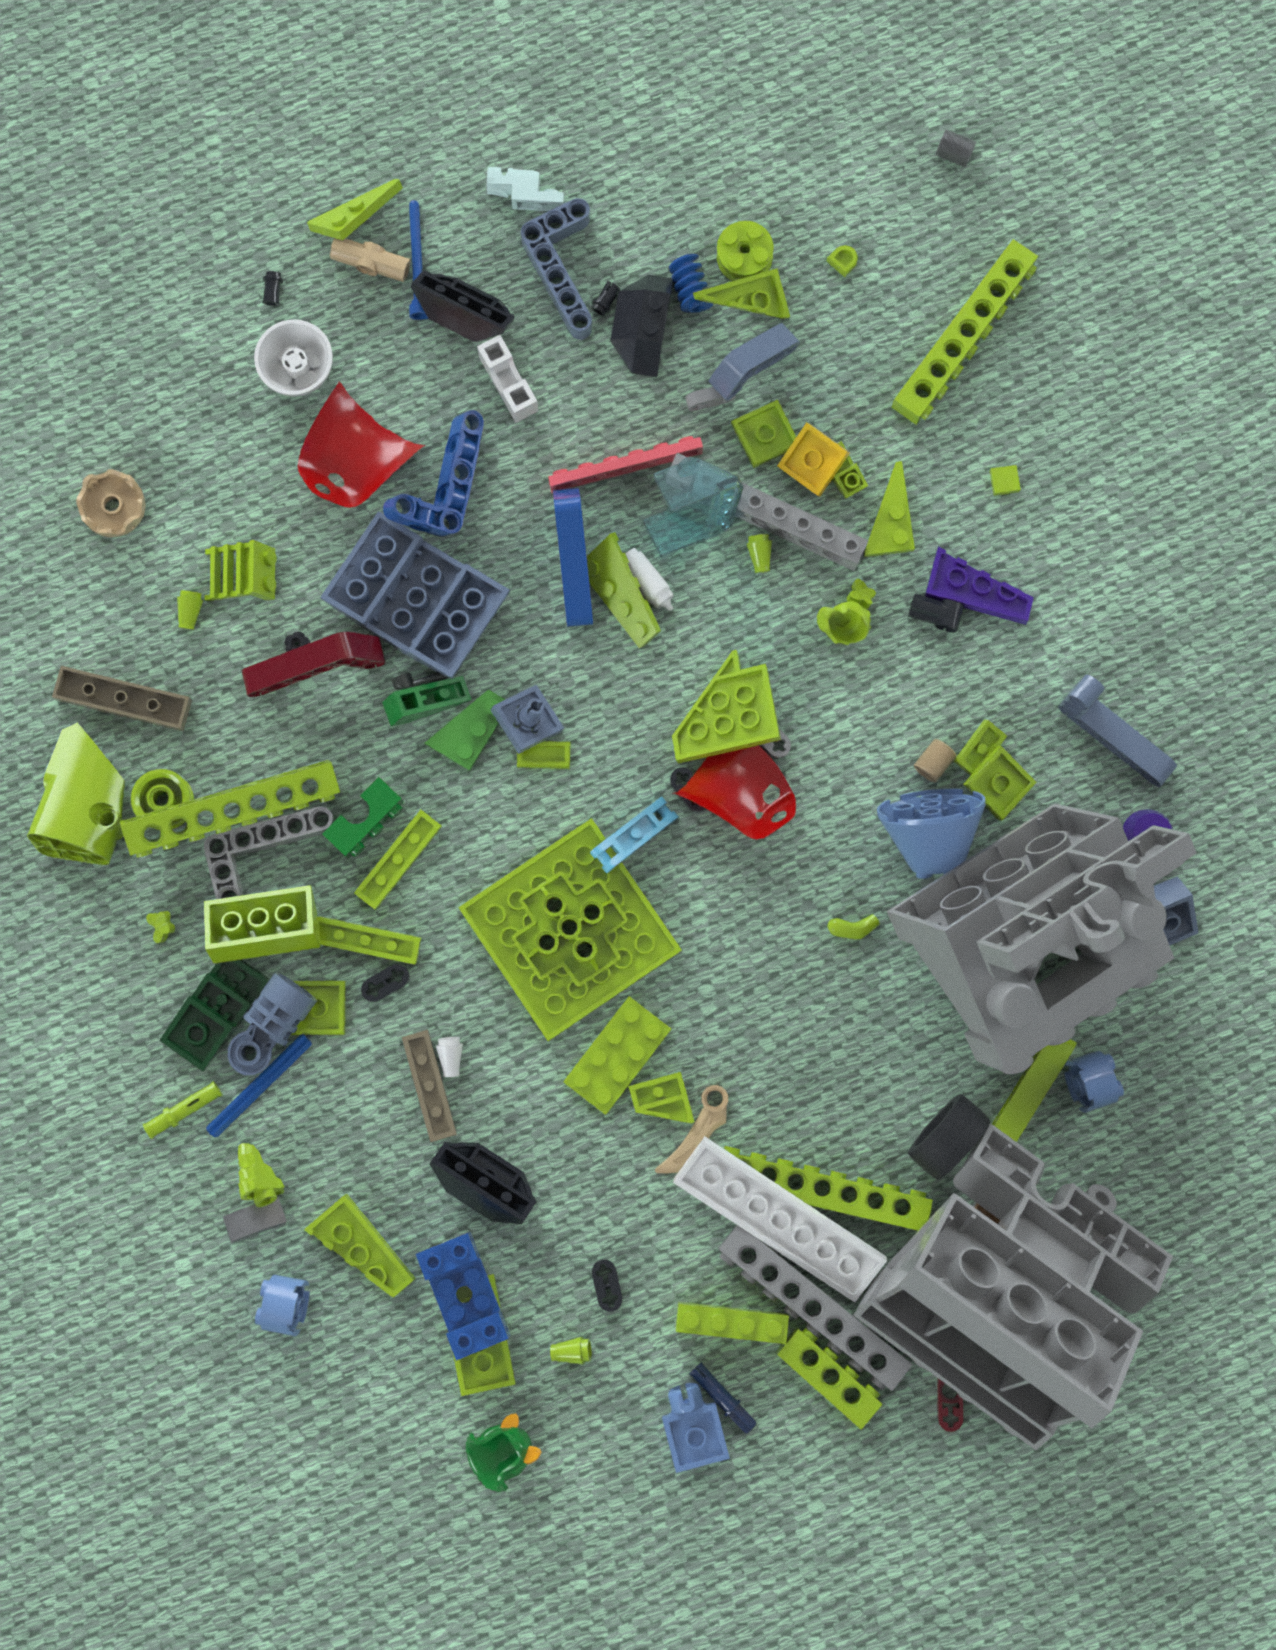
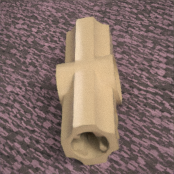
M345 238L343 241L334 239L331 245V259L354 266L364 274L368 273L370 276H377L379 274L401 282L407 279L411 264L410 259L387 252L378 244L373 242H364L362 244Z

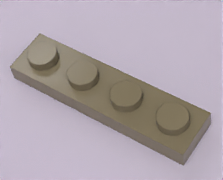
M429 1030L402 1037L430 1142L457 1135Z

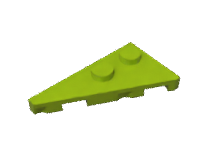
M393 179L307 222L311 232L343 241L403 189L399 179Z
M902 461L895 462L864 551V557L913 552L915 550Z

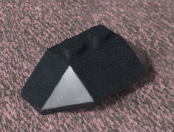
M423 270L411 284V289L428 319L473 342L503 334L514 321L515 316L509 312L501 300L456 277L431 274L429 271Z
M647 275L618 293L610 342L632 374L651 377L658 376L673 287L672 278Z
M444 1142L430 1162L431 1168L447 1193L492 1222L523 1224L537 1202L532 1195L524 1172L480 1143Z

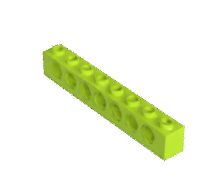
M1012 239L900 390L891 408L916 425L921 418L926 420L934 409L931 406L936 398L941 400L948 391L949 387L946 386L951 378L953 380L957 379L964 368L961 364L965 358L971 360L979 347L976 344L979 339L985 340L993 329L991 323L995 318L1000 320L1007 311L1008 307L1005 304L1010 298L1015 300L1023 288L1020 286L1024 279L1029 281L1038 268L1035 266L1038 255ZM1005 271H1013L1016 277L1008 276ZM997 290L1002 296L995 297L990 291ZM983 310L986 312L987 317L978 316L976 311ZM968 330L973 336L965 337L961 331ZM954 350L958 356L950 357L946 351ZM939 370L942 372L943 377H935L931 371ZM924 390L927 392L928 397H919L916 391Z
M325 760L120 821V826L130 856L136 854V857L140 858L152 854V849L161 846L163 850L174 848L179 845L178 841L189 838L190 842L205 838L204 833L215 830L216 834L224 833L231 830V825L237 823L246 826L256 823L257 817L267 815L268 818L277 817L284 814V809L293 807L294 810H300L308 807L309 802L319 799L320 803L335 799L334 794L340 793L332 762ZM308 779H313L316 782V788L311 793H305L302 789L303 783ZM282 787H287L291 792L290 797L284 801L278 800L276 797L277 791ZM255 795H262L265 799L264 805L260 808H253L250 805L251 798ZM228 803H236L239 806L236 815L227 816L224 814V808ZM210 811L213 817L209 823L201 824L198 822L197 818L200 812ZM181 818L186 821V828L183 831L175 832L171 829V824L175 819ZM148 827H157L160 830L159 837L154 840L147 839L144 836V832Z
M724 1146L726 1151L741 1161L746 1162L759 1173L765 1168H772L776 1174L773 1182L808 1205L918 1231L929 1220L933 1200L927 1199V1193L911 1189L910 1194L899 1192L900 1186L884 1183L883 1188L873 1186L874 1180L857 1177V1181L854 1182L846 1180L847 1174L831 1171L830 1176L819 1173L820 1168L804 1164L803 1169L794 1168L793 1161L778 1158L777 1163L766 1161L767 1155L751 1152L750 1157L739 1155L740 1149ZM792 1174H798L802 1178V1185L797 1190H792L788 1186V1178ZM820 1180L826 1181L829 1186V1190L824 1196H818L814 1190L815 1184ZM847 1186L852 1187L855 1191V1198L851 1202H845L841 1197L842 1190ZM872 1193H878L882 1198L881 1205L878 1208H871L868 1204V1198ZM899 1199H904L908 1203V1210L902 1215L895 1211V1203Z

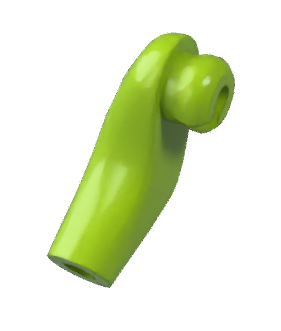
M874 914L857 922L833 918L829 920L827 928L834 936L860 940L877 928L880 922Z

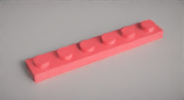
M688 436L680 439L678 443L671 445L660 443L655 445L653 449L644 452L642 449H637L629 452L628 456L620 458L618 456H610L601 463H583L578 466V469L570 471L567 469L557 470L552 473L553 475L548 476L551 493H553V490L574 488L673 462L677 453L688 458L701 455L703 451L702 441L700 437L693 438V436Z

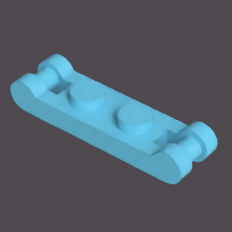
M663 797L657 799L590 852L594 859L598 858L603 864L602 869L606 874L679 818L674 811L671 812L666 806L667 802ZM658 812L663 819L659 821L654 813ZM610 847L617 854L612 859L606 852Z

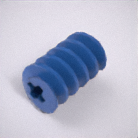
M697 254L683 255L675 259L669 266V272L673 274L672 282L675 283V291L678 293L677 298L681 303L680 309L685 313H698L713 306L712 303L695 300L693 296L694 292L704 290L708 286L707 282H699L705 277V274L703 272H696L702 268L701 263H693L699 259Z

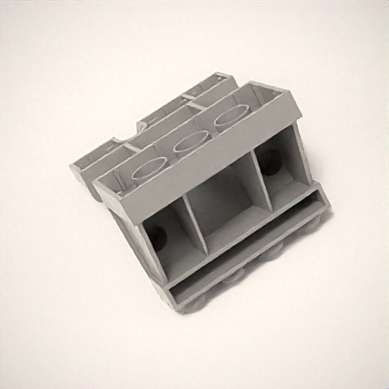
M1053 804L891 908L887 913L899 940L914 946L968 1026L969 1030L964 1034L975 1060L1005 1074H1017L1029 1068L1033 1063L1032 1056L1047 1045H1059L1070 1040L1076 1032L1074 1027L1088 1017L1102 1016L1112 1011L1117 1005L1116 998L1130 988H1142L1153 983L1158 977L1157 970L1174 959L1163 931L1166 925V911L1163 904L1155 898L1154 883L1184 864V861L1196 854V850L1189 833L1153 825L1128 841L1118 817ZM1076 946L1082 953L1079 956H1077V953L1074 949ZM1052 952L1073 959L1036 984L1034 979L1046 955Z
M990 1123L974 1145L963 1167L956 1173L953 1183L958 1190L1000 1220L999 1223L996 1224L957 1194L953 1193L872 1280L854 1316L866 1324L873 1333L882 1336L912 1358L919 1367L928 1370L954 1389L961 1398L971 1402L1001 1424L1007 1432L1017 1436L1037 1450L1054 1435L1057 1426L1081 1420L1090 1428H1093L1111 1413L1143 1331L1093 1295L1090 1292L1091 1288H1094L1122 1310L1136 1313L1159 1293L1173 1256L1113 1213L1117 1205L1113 1193L1103 1185H1091L1085 1192L1073 1183L1062 1185L1056 1191L1051 1204L1045 1201L1039 1195L1036 1188L1044 1173L1045 1163Z

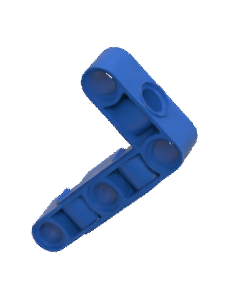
M469 410L456 416L452 421L434 505L421 501V498L400 494L388 499L384 503L383 512L387 519L438 537L457 533L461 529L470 496L484 426L483 417L479 412ZM465 419L470 423V429L466 426ZM454 469L459 471V479L455 476ZM397 502L402 507V513H400L396 508ZM444 518L449 522V529L444 525Z

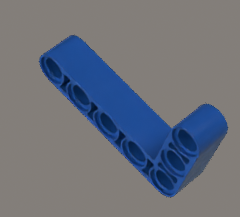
M579 487L553 490L567 627L592 625L593 616Z

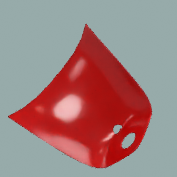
M339 381L318 413L304 440L298 458V472L310 491L318 497L346 508L356 507L365 502L396 470L426 445L415 444L405 440L379 425L371 415L356 403ZM336 473L340 475L344 480V485L342 487L336 486L328 478L329 474ZM322 484L326 486L330 493L320 492L315 485Z
M759 745L707 757L687 784L678 792L672 793L706 808L730 823L747 837L756 840L769 836L793 819L796 814V798L778 765ZM770 784H773L779 788L780 796L771 804H767L763 799V793ZM785 811L787 813L781 821H771L772 817L778 812ZM757 812L763 813L760 819L756 818Z

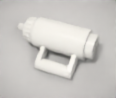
M633 548L625 553L630 562L628 563L633 577H637L641 586L639 590L643 598L645 597L657 609L665 607L668 611L673 610L671 599L674 595L670 591V586L642 551L638 552L636 548Z

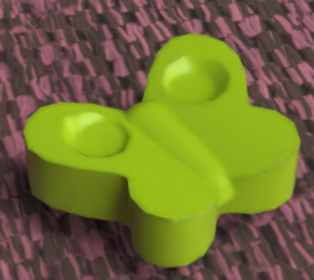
M856 579L851 585L853 591L849 593L846 599L847 601L857 602L863 608L868 609L873 603L872 599L876 592L874 589L868 588L861 579Z
M169 911L149 913L146 916V921L155 928L153 935L155 943L165 942L168 935L175 931V926L170 921L171 915Z

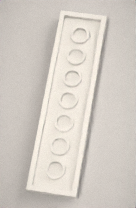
M707 1137L702 1139L674 1178V1184L854 1302L857 1301L887 1262V1256Z

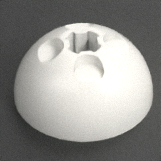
M286 320L271 326L264 332L256 345L254 361L258 375L270 389L285 396L297 397L314 392L326 381L331 371L333 355L328 338L318 327L302 320Z

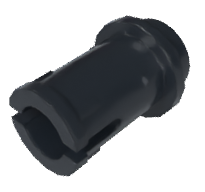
M267 271L266 276H263L265 287L262 303L269 306H278L280 285L284 280L281 278V273Z
M607 281L598 298L593 299L591 309L601 316H605L606 313L609 314L611 311L610 306L621 289L616 284H611L610 281Z

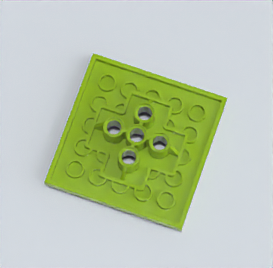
M592 818L458 907L548 1042L682 951L624 864L621 862L606 874L602 869L603 864L598 858L594 859L590 854L596 846L606 839ZM611 847L606 850L611 859L617 855ZM558 899L562 902V908L559 912L552 913L547 909V904L550 900ZM590 906H595L599 909L600 915L597 919L590 920L585 917V910ZM565 922H575L577 924V931L572 935L565 934L562 931ZM545 936H550L555 940V945L550 950H544L540 947V941ZM587 943L592 947L593 951L589 957L578 955L577 949L581 944Z

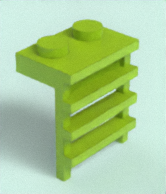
M250 540L248 543L237 542L235 545L224 544L222 547L211 546V548L205 549V554L210 555V594L205 595L204 600L214 601L249 595L263 600H275L276 548ZM234 551H236V591H234ZM221 553H223V593H221Z

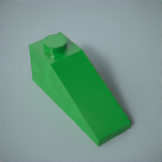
M458 676L453 679L450 678L394 691L382 704L392 727L425 718L469 702L472 699L464 677Z

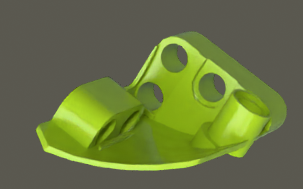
M77 722L62 729L44 775L43 785L45 790L27 837L34 847L45 856L98 865H109L117 840L124 836L120 821H123L125 780Z

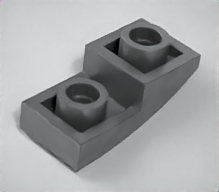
M279 1197L267 1206L256 1207L253 1204L223 1217L231 1243L255 1237L259 1232L283 1226L287 1222Z

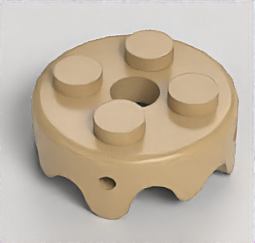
M109 469L107 472L99 475L89 474L86 476L82 483V489L76 499L82 521L93 532L105 537H120L133 531L140 524L146 507L143 491L133 477L113 469ZM111 499L119 500V507L115 511L106 510V504Z

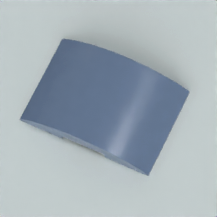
M378 511L320 598L341 614L373 635L380 637L381 640L432 670L453 679L510 593V590L468 564H462L424 541L418 534L399 523L387 519L383 513Z

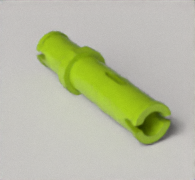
M212 1081L209 1085L173 1107L164 1108L163 1113L144 1123L143 1128L147 1135L153 1139L171 1126L175 1128L179 1125V1121L198 1111L216 1098L223 1096L217 1084Z

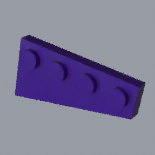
M938 546L925 597L939 601H956L961 603L964 608L1024 625L1027 624L1034 597L1006 582L1001 583L991 578V574L983 570H976L967 565V561L959 557L956 559L946 553V550Z

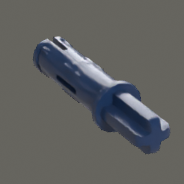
M700 1362L689 1375L725 1412V1417L728 1415L745 1434L749 1433L756 1426V1421L740 1405L741 1401L736 1400Z

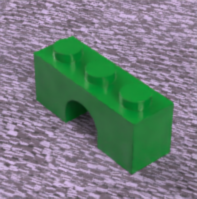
M380 777L360 795L369 805L370 809L369 816L364 822L352 824L340 815L322 833L347 859L351 856L357 857L366 847L364 845L366 840L370 836L373 839L377 837L384 829L382 824L389 817L394 819L403 810L401 805L404 801Z

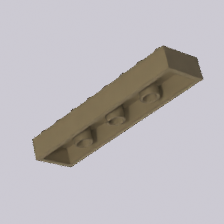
M65 666L60 667L52 698L56 701L183 732L192 699L188 696Z

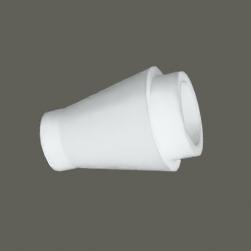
M460 1037L438 1039L436 1049L442 1066L443 1077L460 1076L459 1068L463 1044L460 1043Z

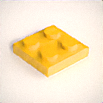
M806 422L777 467L817 496H821L850 452Z

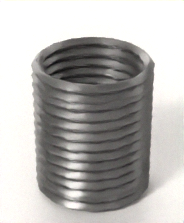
M946 129L935 155L965 168L972 155L976 141Z

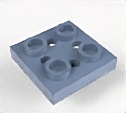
M537 685L491 708V712L518 754L561 733L564 729Z

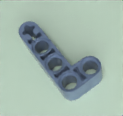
M780 323L732 350L722 360L708 382L728 401L742 389L748 379L786 358L798 347L800 341L783 323Z

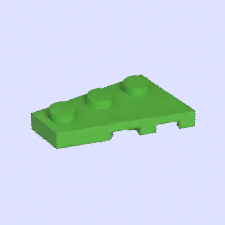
M488 689L424 744L471 771L499 725L491 712V708L506 699Z

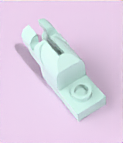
M488 167L487 194L508 198V195L512 196V209L550 211L564 204V192H559L555 189L539 191V172L508 168L506 175H502L501 167Z

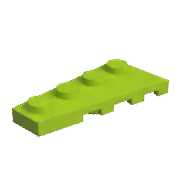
M613 532L586 556L589 583L638 648H642L660 633L661 629L648 601L643 599L637 577H633L628 566L630 562L618 545L619 539L616 532Z
M348 1194L342 1196L304 1229L308 1234L314 1235L323 1242L322 1244L329 1250L335 1251L344 1258V1261L350 1266L356 1267L364 1273L366 1278L393 1298L416 1279Z

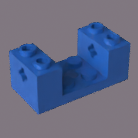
M471 1232L416 1254L425 1281L429 1279L447 1326L448 1332L446 1335L456 1360L510 1338V1332ZM462 1286H467L472 1290V1298L468 1302H461L457 1298V1290Z

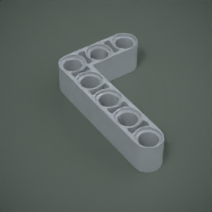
M315 807L208 836L204 842V851L216 899L225 898L230 892H235L236 896L244 895L235 857L322 835L336 820L334 815L325 807ZM321 814H326L329 816L328 823L323 827L317 826V817ZM295 821H301L303 823L302 830L299 833H291V824ZM268 828H276L277 834L272 840H265L264 833ZM244 834L250 835V843L245 847H239V838ZM223 841V851L219 854H214L212 851L214 843ZM223 867H229L230 876L225 880H220L218 877L219 870Z

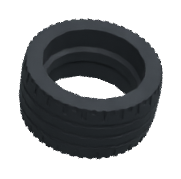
M959 1094L948 1102L928 1123L910 1147L908 1154L929 1175L939 1180L947 1175L974 1147L989 1126L990 1119L973 1102Z

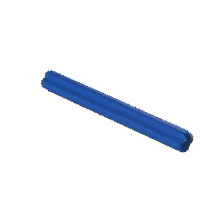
M303 1034L293 1041L206 1127L208 1133L213 1137H218L312 1045L311 1041Z

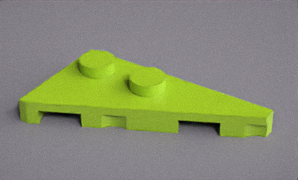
M778 268L693 293L694 299L780 319L790 317Z

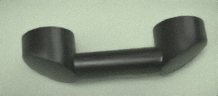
M436 672L413 680L411 673H405L394 677L391 682L394 689L403 690L450 678Z

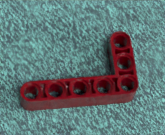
M339 632L246 667L241 672L247 697H257L340 666L372 669L375 668V665L380 667L385 665L386 662L380 637L354 632Z

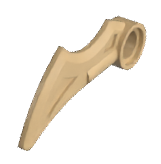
M710 1085L705 1088L701 1095V1102L704 1106L684 1141L655 1169L656 1173H678L704 1137L709 1139L717 1128L726 1124L728 1094L724 1088L718 1085ZM711 1091H719L722 1094L723 1100L720 1105L713 1107L708 1104L707 1096Z

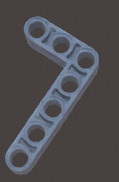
M576 198L526 222L521 228V241L524 250L568 331L574 338L583 340L589 337L592 332V318L552 245L588 226L590 222L589 204L581 198ZM577 211L584 213L582 217H574L572 214ZM552 223H559L562 225L560 228L553 229L550 227ZM530 234L539 236L536 240L527 239V236ZM541 256H549L551 258L547 262L538 260ZM555 277L561 278L563 280L559 284H553L550 282L551 279ZM566 299H571L575 302L571 306L562 304ZM578 321H583L587 324L583 328L574 326Z
M1085 675L1058 705L1059 710L1126 764L1129 763L1131 768L1151 784L1161 787L1177 768L1175 761L1097 700L1105 688L1094 677Z

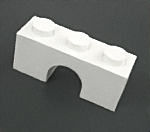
M501 335L477 346L479 358L515 423L538 412L537 399L526 380L522 379L518 373L513 357Z

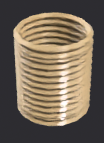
M934 739L915 762L914 768L924 778L935 783L957 756L947 744Z

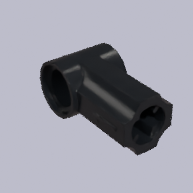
M914 594L908 617L934 624L937 629L944 630L945 628L947 632L956 633L964 606L952 600L939 601Z

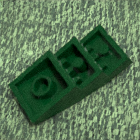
M242 959L216 963L211 972L205 975L193 995L187 998L159 1041L202 1072L205 1071L241 1024L244 1014L247 1011L249 1012L253 1006L252 1003L256 998H259L262 989L270 979Z

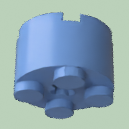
M1095 1051L1068 1060L1064 1066H1069V1071L1064 1072L1065 1081L1073 1101L1079 1100L1082 1104V1107H1079L1080 1111L1086 1113L1116 1103L1118 1098L1124 1095L1123 1086L1116 1079L1113 1071L1115 1069V1062L1110 1054L1104 1055L1100 1051Z
M273 1275L270 1280H264L260 1290V1296L263 1297L262 1306L257 1309L255 1324L260 1325L261 1329L265 1331L297 1336L300 1332V1329H296L298 1322L304 1323L307 1313L310 1291H305L304 1286H309V1282L280 1275Z

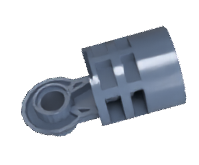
M275 971L262 989L259 998L254 1000L249 1012L247 1011L243 1016L250 1024L249 1028L237 1034L229 1044L227 1057L230 1065L236 1072L243 1075L261 1073L268 1066L275 1045L279 1043L285 1046L288 1043L289 1036L295 1033L298 1029L297 1025L305 1019L317 1002V999L294 981ZM250 1045L254 1046L257 1051V1055L252 1061L245 1055V1050Z

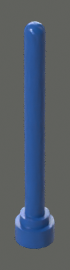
M412 200L409 203L413 281L423 271L419 203L416 200ZM414 294V299L409 305L410 318L413 320L428 319Z

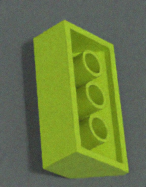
M311 885L204 901L205 950L213 963L320 948L319 920Z

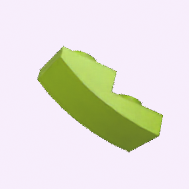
M842 441L837 443L846 449ZM848 455L832 479L845 499L868 487L857 463L854 464L850 455Z

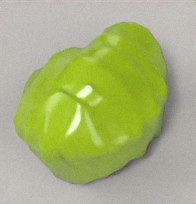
M854 601L840 603L834 608L822 607L817 613L819 629L825 632L835 644L849 645L860 642L867 637L869 630L872 628L870 625V611Z

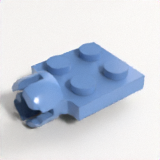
M697 1383L685 1384L688 1399L684 1400L680 1385L670 1389L668 1398L671 1412L662 1416L676 1473L730 1459L716 1403H705L703 1401L701 1390Z

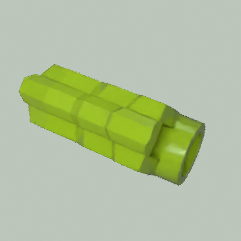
M241 1143L238 1146V1165L240 1167L238 1172L240 1183H238L241 1200H254L256 1207L267 1206L273 1203L278 1195L284 1193L285 1186L282 1180L276 1177L272 1168L263 1162L259 1151L254 1145Z

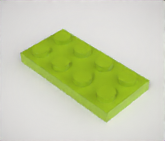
M628 996L563 1082L606 1115L671 1031V1028Z
M490 1274L488 1278L501 1309L495 1275ZM467 1286L460 1287L457 1290V1298L461 1302L470 1301L472 1290ZM508 1340L459 1360H456L453 1354L461 1396L516 1385Z

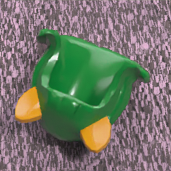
M516 1413L506 1416L501 1424L487 1428L479 1437H475L474 1433H469L465 1444L467 1460L473 1473L477 1475V1479L481 1481L486 1489L496 1492L506 1491L508 1486L505 1484V1481L518 1476L528 1464L535 1462L542 1453L540 1448L532 1446L527 1432L518 1427L519 1416Z

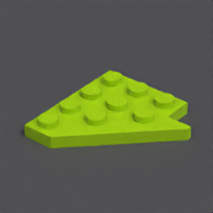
M732 650L672 735L675 758L678 764L781 740L766 664L741 669L739 654L737 650Z

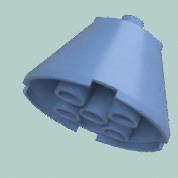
M963 789L917 791L900 795V801L891 804L890 800L882 802L877 807V816L910 869L916 872V877L925 879L932 877V874L943 873L944 875L966 861L986 806V800L983 794L973 791V796L963 794Z

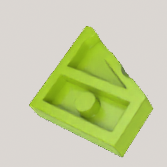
M681 1072L628 1086L635 1113L690 1124L695 1122Z

